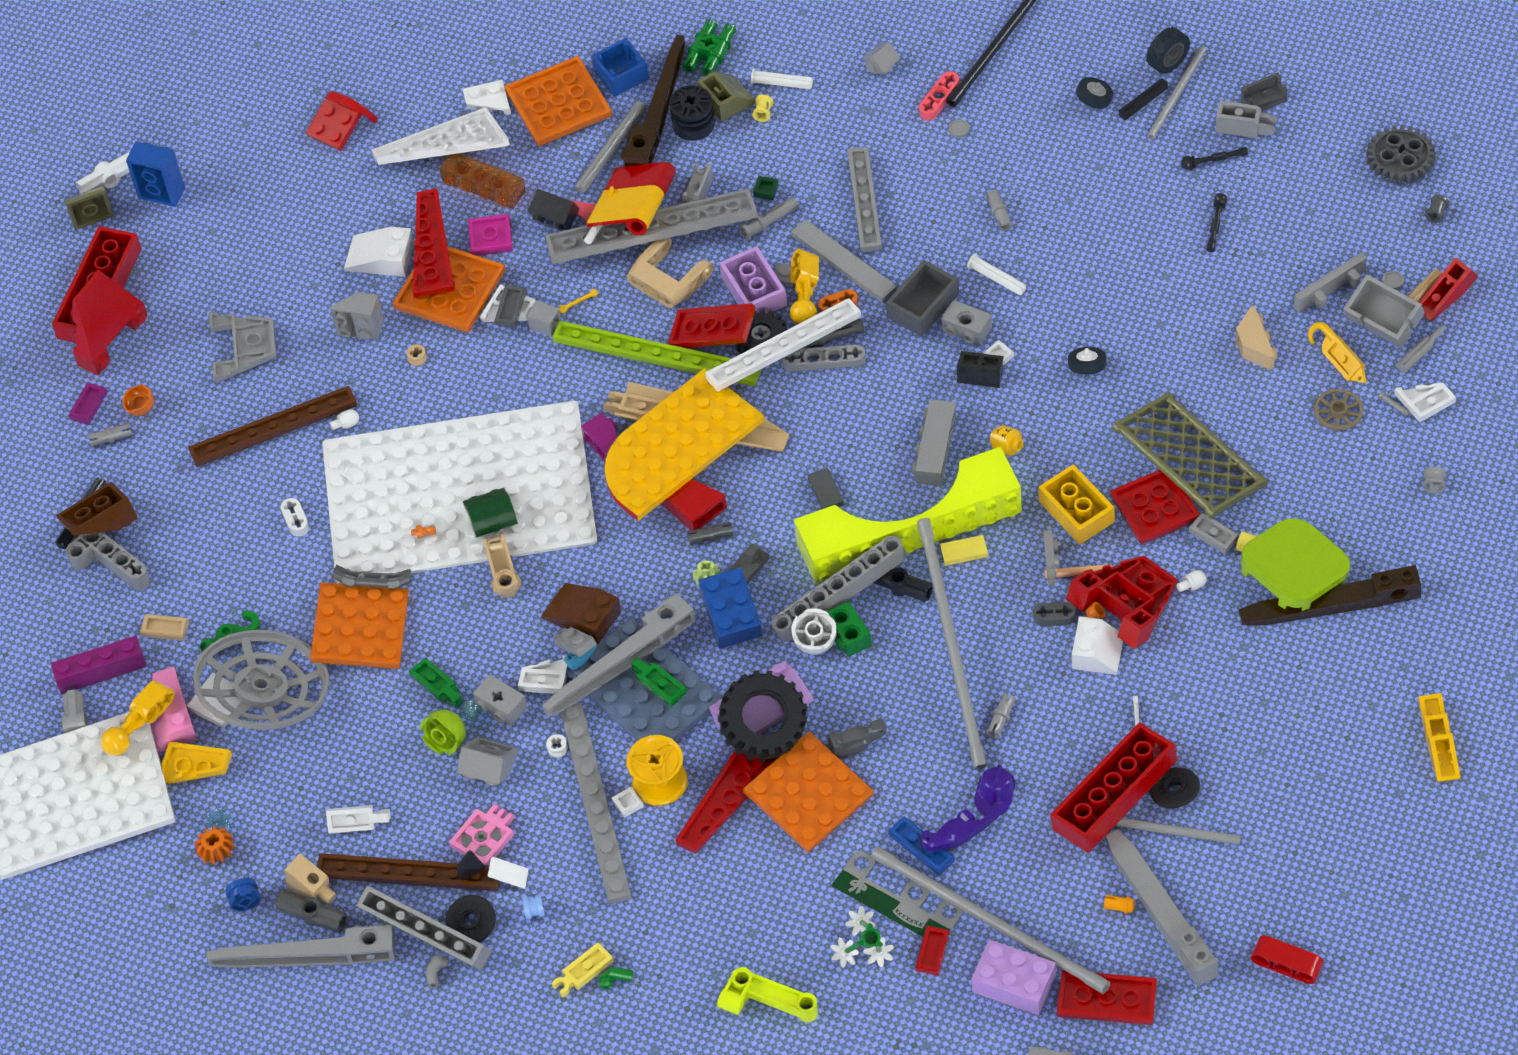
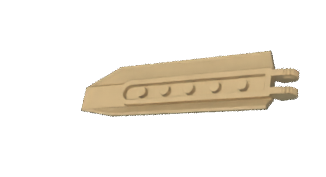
M628 382L625 393L609 392L607 398L611 402H605L603 408L615 416L637 421L673 392ZM765 419L763 423L736 444L783 452L790 434Z

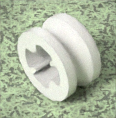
M560 734L550 736L546 742L548 753L552 757H562L568 750L567 741ZM558 743H561V747H560V748H558V747H556V749L553 748V745H554V744L558 745Z

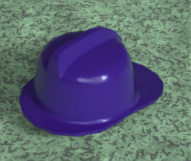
M998 764L997 767L987 769L979 779L974 803L977 810L985 816L996 809L1000 810V816L1008 810L1011 804L1016 781L1011 773L1002 768V765Z

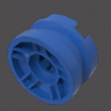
M241 878L233 881L226 887L225 893L229 899L230 908L233 911H247L260 903L261 896L254 879Z

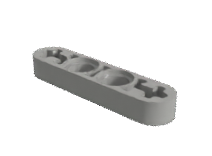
M860 345L799 349L783 357L782 365L785 370L792 372L857 367L864 364L866 354L865 349ZM837 354L840 358L833 361L829 359V356ZM810 356H817L819 358L816 362H809L807 360Z

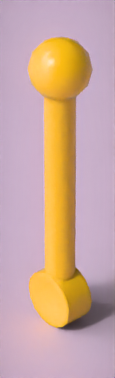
M592 289L590 293L567 305H560L558 307L560 313H566L568 308L590 297H596L598 291Z

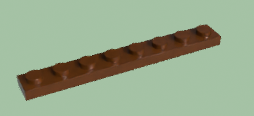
M346 386L188 446L195 466L199 467L357 407V402L350 386Z
M319 853L317 867L329 879L498 891L500 883L499 880L488 877L489 866L484 865L483 871L461 880L456 868L459 863Z

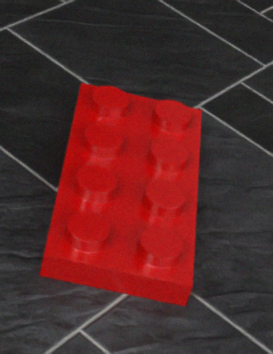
M752 303L678 310L668 344L683 348L746 343L756 308Z
M1061 970L1057 1017L1153 1025L1157 978L1096 973L1110 981L1108 990L1102 994L1086 985L1079 978L1065 970Z

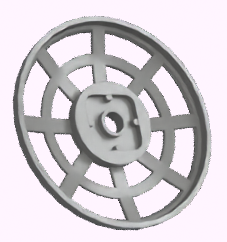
M249 630L227 635L210 644L196 661L193 685L201 704L215 717L238 727L269 730L299 723L318 710L328 692L329 674L325 663L312 662L317 670L305 675L298 665L289 660L294 650L301 652L310 660L312 647L304 641L281 632ZM251 642H272L285 645L286 647L281 656L264 652L253 653ZM240 643L242 645L244 654L228 660L223 665L212 658L225 648ZM255 660H268L276 663L274 666L256 664ZM245 661L247 663V667L238 673L230 670V668ZM206 664L217 671L214 677L213 689L200 688V676ZM286 666L294 672L297 678L287 680L281 670ZM223 676L234 681L233 689H220ZM321 678L322 687L318 701H306L308 682ZM301 685V693L298 699L287 696L288 688ZM204 696L216 697L219 703L231 714L226 715L217 710ZM224 697H236L242 704L236 709ZM281 702L292 705L279 713H275L273 709L274 706ZM252 707L263 709L266 715H253L246 712ZM299 707L308 709L293 718L282 721L278 719L291 714ZM243 717L252 720H269V722H250L240 720L239 718Z

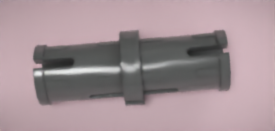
M731 522L714 526L710 524L702 529L687 531L690 545L705 541L714 542V539L734 536Z

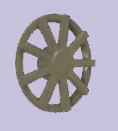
M1332 389L1326 391L1317 398L1314 404V415L1320 425L1335 430V432L1349 428L1353 429L1363 417L1364 409L1361 400L1348 390ZM1335 392L1346 393L1343 400H1337ZM1331 393L1333 402L1329 403L1323 397ZM1350 395L1356 399V402L1347 405L1346 401ZM1319 402L1329 409H1318ZM1354 407H1360L1359 413L1349 411V409ZM1319 414L1330 415L1323 420ZM1346 415H1348V416H1353V417H1357V418H1356L1353 422H1351V421L1346 417ZM1332 418H1336L1335 425L1329 424L1327 422H1329ZM1340 418H1342L1347 425L1339 426Z

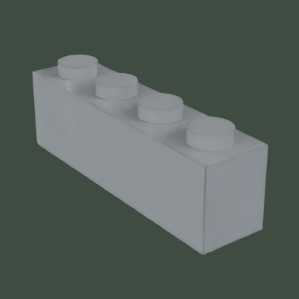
M930 399L928 408H924L923 412L925 425L920 426L919 438L922 439L921 443L916 445L915 455L918 458L917 461H913L912 474H915L916 483L942 486L956 420V402Z

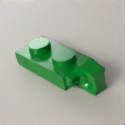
M638 657L631 662L632 670L637 673L636 678L639 682L669 706L673 707L687 694V688L655 662L653 664L651 662L646 664Z
M424 658L409 671L410 676L443 703L448 701L456 709L463 704L461 695L457 693L459 689L455 682L427 658Z

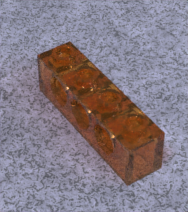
M459 153L450 154L440 167L442 182L458 187L467 193L471 192L479 195L483 199L497 202L501 206L514 209L526 192L523 178Z

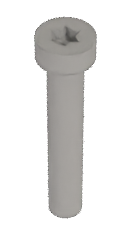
M1384 391L1378 395V399H1383L1404 415L1408 416L1410 414V411L1389 398Z

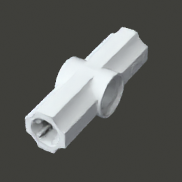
M130 152L110 163L107 161L100 162L95 167L93 173L78 180L76 186L80 193L101 186L106 188L116 186L120 178L130 172L126 162Z

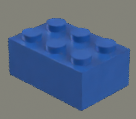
M135 141L126 162L138 199L176 207L185 190V185L174 150L168 147Z
M741 567L699 579L700 593L719 649L762 636L761 623Z

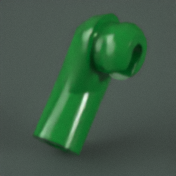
M612 967L600 975L599 986L602 989L608 990L617 979L631 982L633 970Z

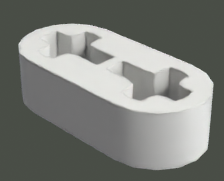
M295 498L284 500L281 504V511L289 531L294 536L305 535L309 530V525L300 502ZM293 507L295 513L291 514L288 508ZM295 521H299L301 527L297 528Z

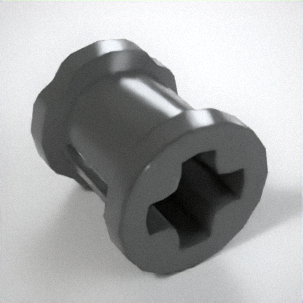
M1434 195L1431 198L1430 208L1425 211L1427 220L1433 223H1441L1444 219V210L1450 205L1449 200L1442 195Z

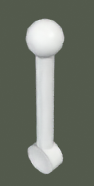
M1133 696L1136 726L1139 723L1138 696Z

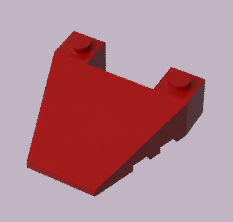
M99 270L72 300L73 322L76 323V331H73V338L76 339L73 354L77 365L99 375L110 362L106 349L107 346L124 326L136 330L140 324L145 322L148 316L142 301Z
M1140 556L1121 561L1120 565L1111 567L1109 564L1103 566L1101 570L1093 571L1089 569L1071 580L1066 600L1082 612L1092 603L1098 602L1102 607L1122 620L1117 637L1133 649H1136L1149 640L1178 583V579L1146 556Z

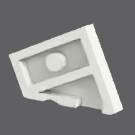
M1434 383L1429 386L1416 385L1415 389L1402 390V387L1395 389L1397 398L1419 422L1426 420L1456 402L1455 395L1444 383Z

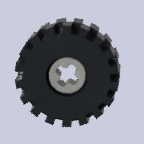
M760 309V313H756L755 310L746 343L735 344L736 351L740 355L787 330L786 322L784 319L781 320L779 314L774 316L773 311L769 310L768 313H765V309ZM758 333H762L764 337L760 338Z

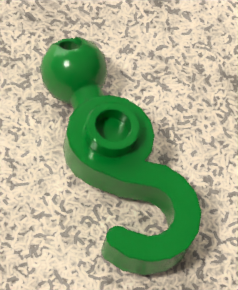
M252 611L242 612L243 620L252 622L249 627H241L235 624L221 625L217 629L214 639L206 638L201 641L200 651L203 652L210 644L227 635L242 631L259 630L260 621L257 614Z

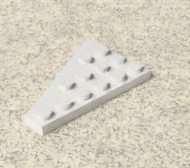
M485 107L377 147L371 151L378 165L505 147L510 145L508 137Z

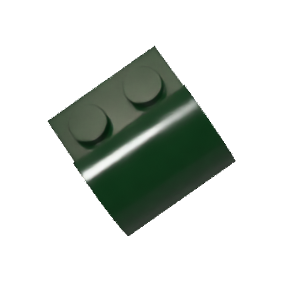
M505 488L494 489L489 493L472 496L463 501L476 538L518 524L510 497Z

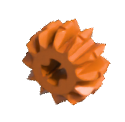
M214 825L212 830L205 827V833H198L199 840L195 841L197 856L202 858L205 864L211 861L214 866L219 860L224 863V857H231V851L235 847L230 832L227 833L224 827L218 830L216 825Z

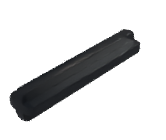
M1163 78L1156 81L1118 111L1119 117L1127 120L1168 89V82Z

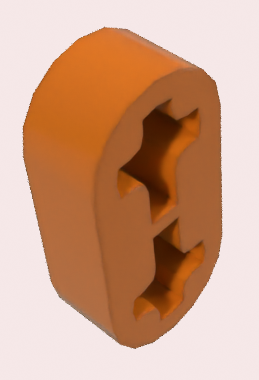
M847 289L825 296L819 301V312L827 310L828 307L826 305L833 307L847 298L858 306L857 293Z

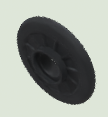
M1182 767L1170 768L1150 789V796L1161 807H1183L1192 802L1198 795L1200 781L1197 775L1189 769ZM1172 785L1181 786L1176 791L1169 790Z
M466 895L458 898L452 903L446 914V926L479 943L492 933L496 923V914L492 904L484 897L478 895ZM475 914L477 916L476 922L470 926L466 925V916Z

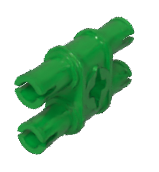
M707 19L702 30L696 33L692 46L688 48L689 55L682 65L683 69L687 72L690 69L692 73L695 71L699 60H704L706 63L701 69L702 74L707 76L709 71L710 73L714 72L717 66L723 63L727 50L731 48L730 41L736 32V27L730 24L729 29H727L729 23L724 25L720 36L713 35L718 24L716 21L711 20L709 25L710 19Z

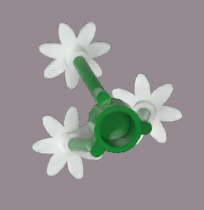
M863 906L859 907L858 914L849 911V915L853 920L845 923L846 926H854L853 936L861 930L859 941L853 944V941L849 940L845 944L843 939L839 937L838 946H830L833 951L837 952L832 956V960L840 959V966L842 968L845 967L846 962L855 965L852 956L859 953L855 949L860 946L868 948L863 950L865 954L871 955L868 964H872L877 960L879 967L882 968L884 959L888 961L893 960V957L888 952L894 946H885V938L880 937L878 930L873 928L876 924L869 920L874 912L870 911L865 914Z

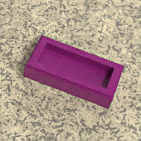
M87 382L68 415L70 420L89 425L107 394L106 387Z

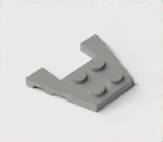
M209 312L211 332L232 329L234 360L212 363L215 383L277 357L275 327L272 318L254 316L241 318L235 317L234 314L223 316L217 315V312Z

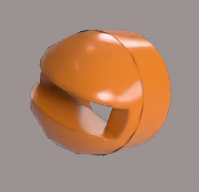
M1098 602L1092 603L1086 609L1087 618L1103 619L1106 616L1104 608Z

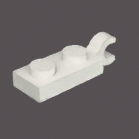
M373 805L326 810L328 833L374 830L375 823H385L391 819L390 809L373 812Z

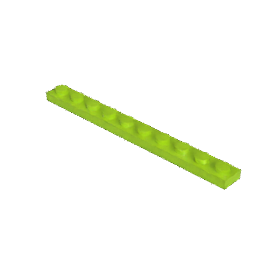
M560 320L552 336L555 343L698 374L703 369L709 371L732 359ZM762 369L736 383L755 387Z

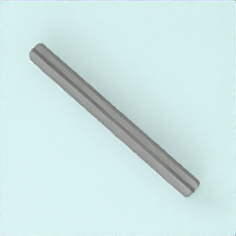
M638 100L631 107L575 184L577 192L585 193L646 109L644 102Z

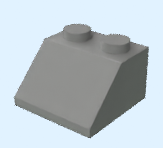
M477 737L461 747L457 773L463 774L466 779L484 780L488 785L497 786L507 780L519 753V748Z

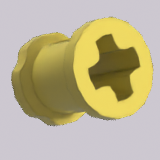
M760 94L755 99L756 109L753 110L752 116L759 122H766L771 116L769 111L773 106V98Z

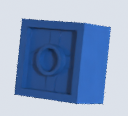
M627 38L591 55L594 72L614 97L649 80L647 63Z

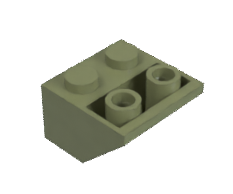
M714 71L697 81L698 86L705 88L711 94L713 112L721 122L756 103L755 99L734 75Z

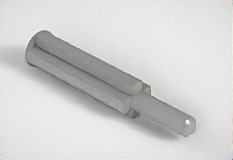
M1439 326L1429 337L1425 336L1396 364L1397 368L1402 373H1406L1434 346V340L1445 331L1444 327Z

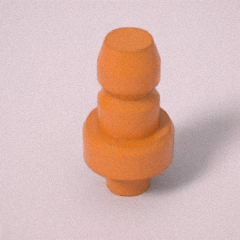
M416 525V529H411V536H417V539L423 538V536L428 534H436V527L434 526L427 528Z

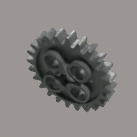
M1393 125L1391 131L1385 127L1384 134L1378 131L1377 137L1372 136L1371 142L1368 143L1366 152L1367 164H1370V170H1375V176L1382 174V180L1390 178L1391 184L1394 180H1397L1399 185H1401L1402 180H1405L1407 184L1410 183V179L1418 182V176L1425 178V172L1430 173L1431 167H1434L1435 145H1432V139L1426 140V133L1420 135V129L1413 132L1412 126L1404 130L1403 125L1400 126V129H1396Z

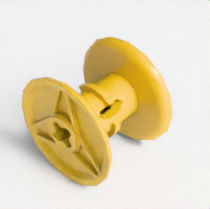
M649 735L639 739L631 746L627 754L626 766L632 776V788L642 802L652 806H665L680 798L688 786V774L682 765L683 753L679 744L672 738L663 735Z

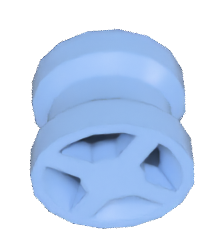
M536 894L533 898L522 897L526 920L532 919L533 916L545 917L541 894Z

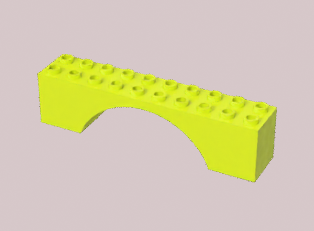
M998 447L959 461L958 475L950 491L938 504L922 514L899 521L879 522L855 517L838 506L833 505L794 519L797 546L815 585L830 578L889 536L898 537L906 553H911L915 549L924 547L917 521L920 519H930L934 543L944 539H951L966 531H973L977 527L993 524L997 520L1013 517L1022 512L1021 486L1002 448Z

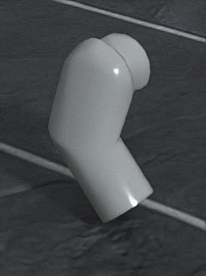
M441 954L433 956L426 967L428 988H437L439 986L438 971L440 968L444 969L448 966L449 960L446 956Z

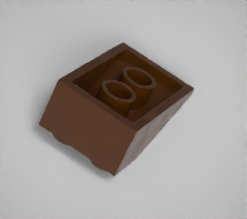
M112 482L56 515L57 519L73 536L120 530L138 519L129 499Z
M565 583L543 612L541 618L561 628L569 629L573 627L587 635H591L596 643L599 644L620 615L621 607L618 597L602 589Z

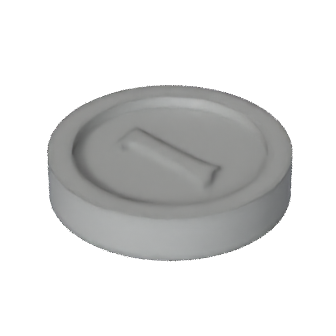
M957 119L949 124V133L955 138H963L970 131L969 124L965 120Z
M1389 271L1383 275L1382 283L1395 290H1399L1404 284V277L1397 271Z

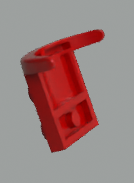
M329 91L306 134L319 142L342 151L362 115L373 123H376L378 119L371 111L357 101L338 92Z

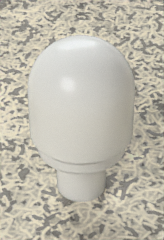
M352 409L339 413L336 420L329 422L332 430L340 427L342 429L353 427L359 421V414Z
M1195 570L1186 574L1183 577V581L1176 586L1179 592L1186 589L1188 591H1195L1205 585L1207 578L1204 572Z

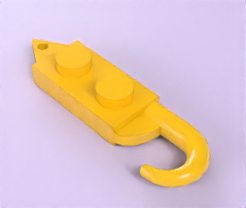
M1324 322L1314 323L1308 330L1310 343H1315L1313 334L1317 329H1320L1326 335L1322 343V353L1347 381L1367 383L1364 372L1366 365L1342 338L1336 335L1329 325Z

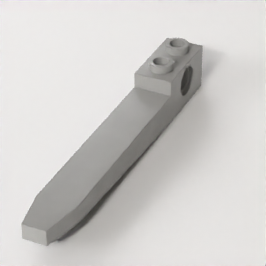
M677 593L666 598L661 605L645 614L642 618L643 628L551 696L542 705L546 715L550 718L569 708L632 667L631 662L637 657L642 660L661 648L696 622L694 609Z
M1119 830L1106 835V842L1114 862L1197 987L1218 977V961L1194 926L1190 927L1134 844Z
M377 924L370 927L354 926L353 928L345 929V937L237 946L207 951L209 966L228 968L349 965L396 960L395 933L392 925ZM369 941H374L372 944H366Z

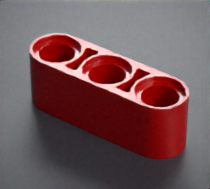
M1266 935L1259 937L1250 957L1255 964L1306 984L1315 983L1324 963V960L1315 953Z

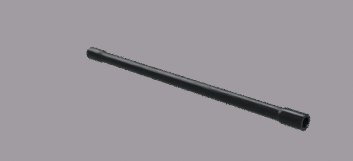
M1024 0L964 79L948 96L946 102L949 106L955 108L959 104L967 90L1036 0Z

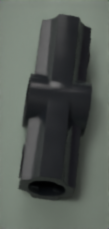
M900 567L891 569L873 582L890 589L895 596L907 595L923 602L930 599L933 590L932 583L908 575V572Z

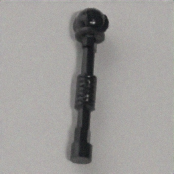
M1242 147L1231 152H1218L1202 158L1184 156L1181 166L1183 169L1190 171L1200 163L1226 160L1232 156L1248 155L1247 147Z
M1217 193L1214 197L1213 206L1216 212L1211 223V236L1206 248L1208 252L1215 251V238L1219 232L1221 222L1220 214L1227 203V196L1223 193Z

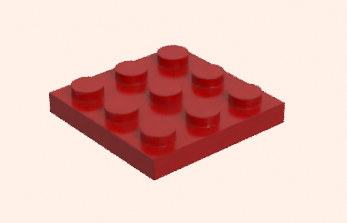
M1161 470L1110 490V497L1140 545L1191 524L1200 516L1189 496Z

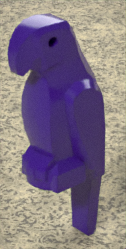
M964 809L958 813L957 818L947 821L937 833L929 832V830L922 832L920 836L921 846L929 852L961 846L999 817L1000 810L996 809L983 819L975 820L974 815L967 809Z

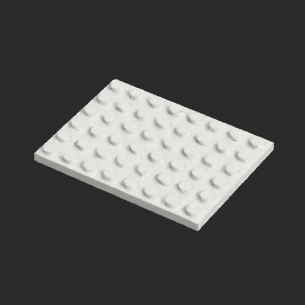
M130 712L0 755V880L176 822L151 724L146 723L140 729L134 730L129 736V748L119 756L109 755L102 749L101 736L108 728L120 727Z

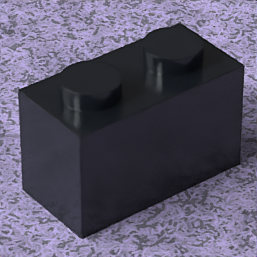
M537 189L527 211L535 222L540 224L547 222L551 224L552 228L562 231V229H571L580 208L570 200Z

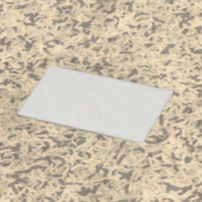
M491 857L488 877L525 889L529 869Z

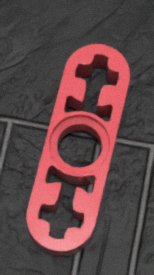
M946 72L939 78L919 104V115L922 119L933 120L947 104L946 99L959 85L958 74ZM937 93H942L945 95L941 99H937L934 97V95Z

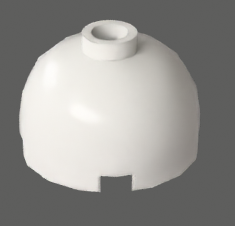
M821 609L805 610L804 613L795 617L791 626L792 639L797 648L803 653L818 655L828 651L836 638V623L834 619Z

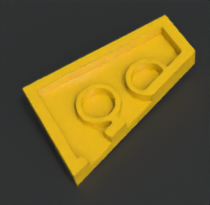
M169 742L161 764L166 784L226 774L233 753L229 749Z

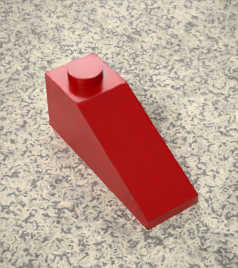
M1455 257L1420 300L1419 303L1422 304L1425 312L1424 316L1432 322L1469 289L1478 275Z

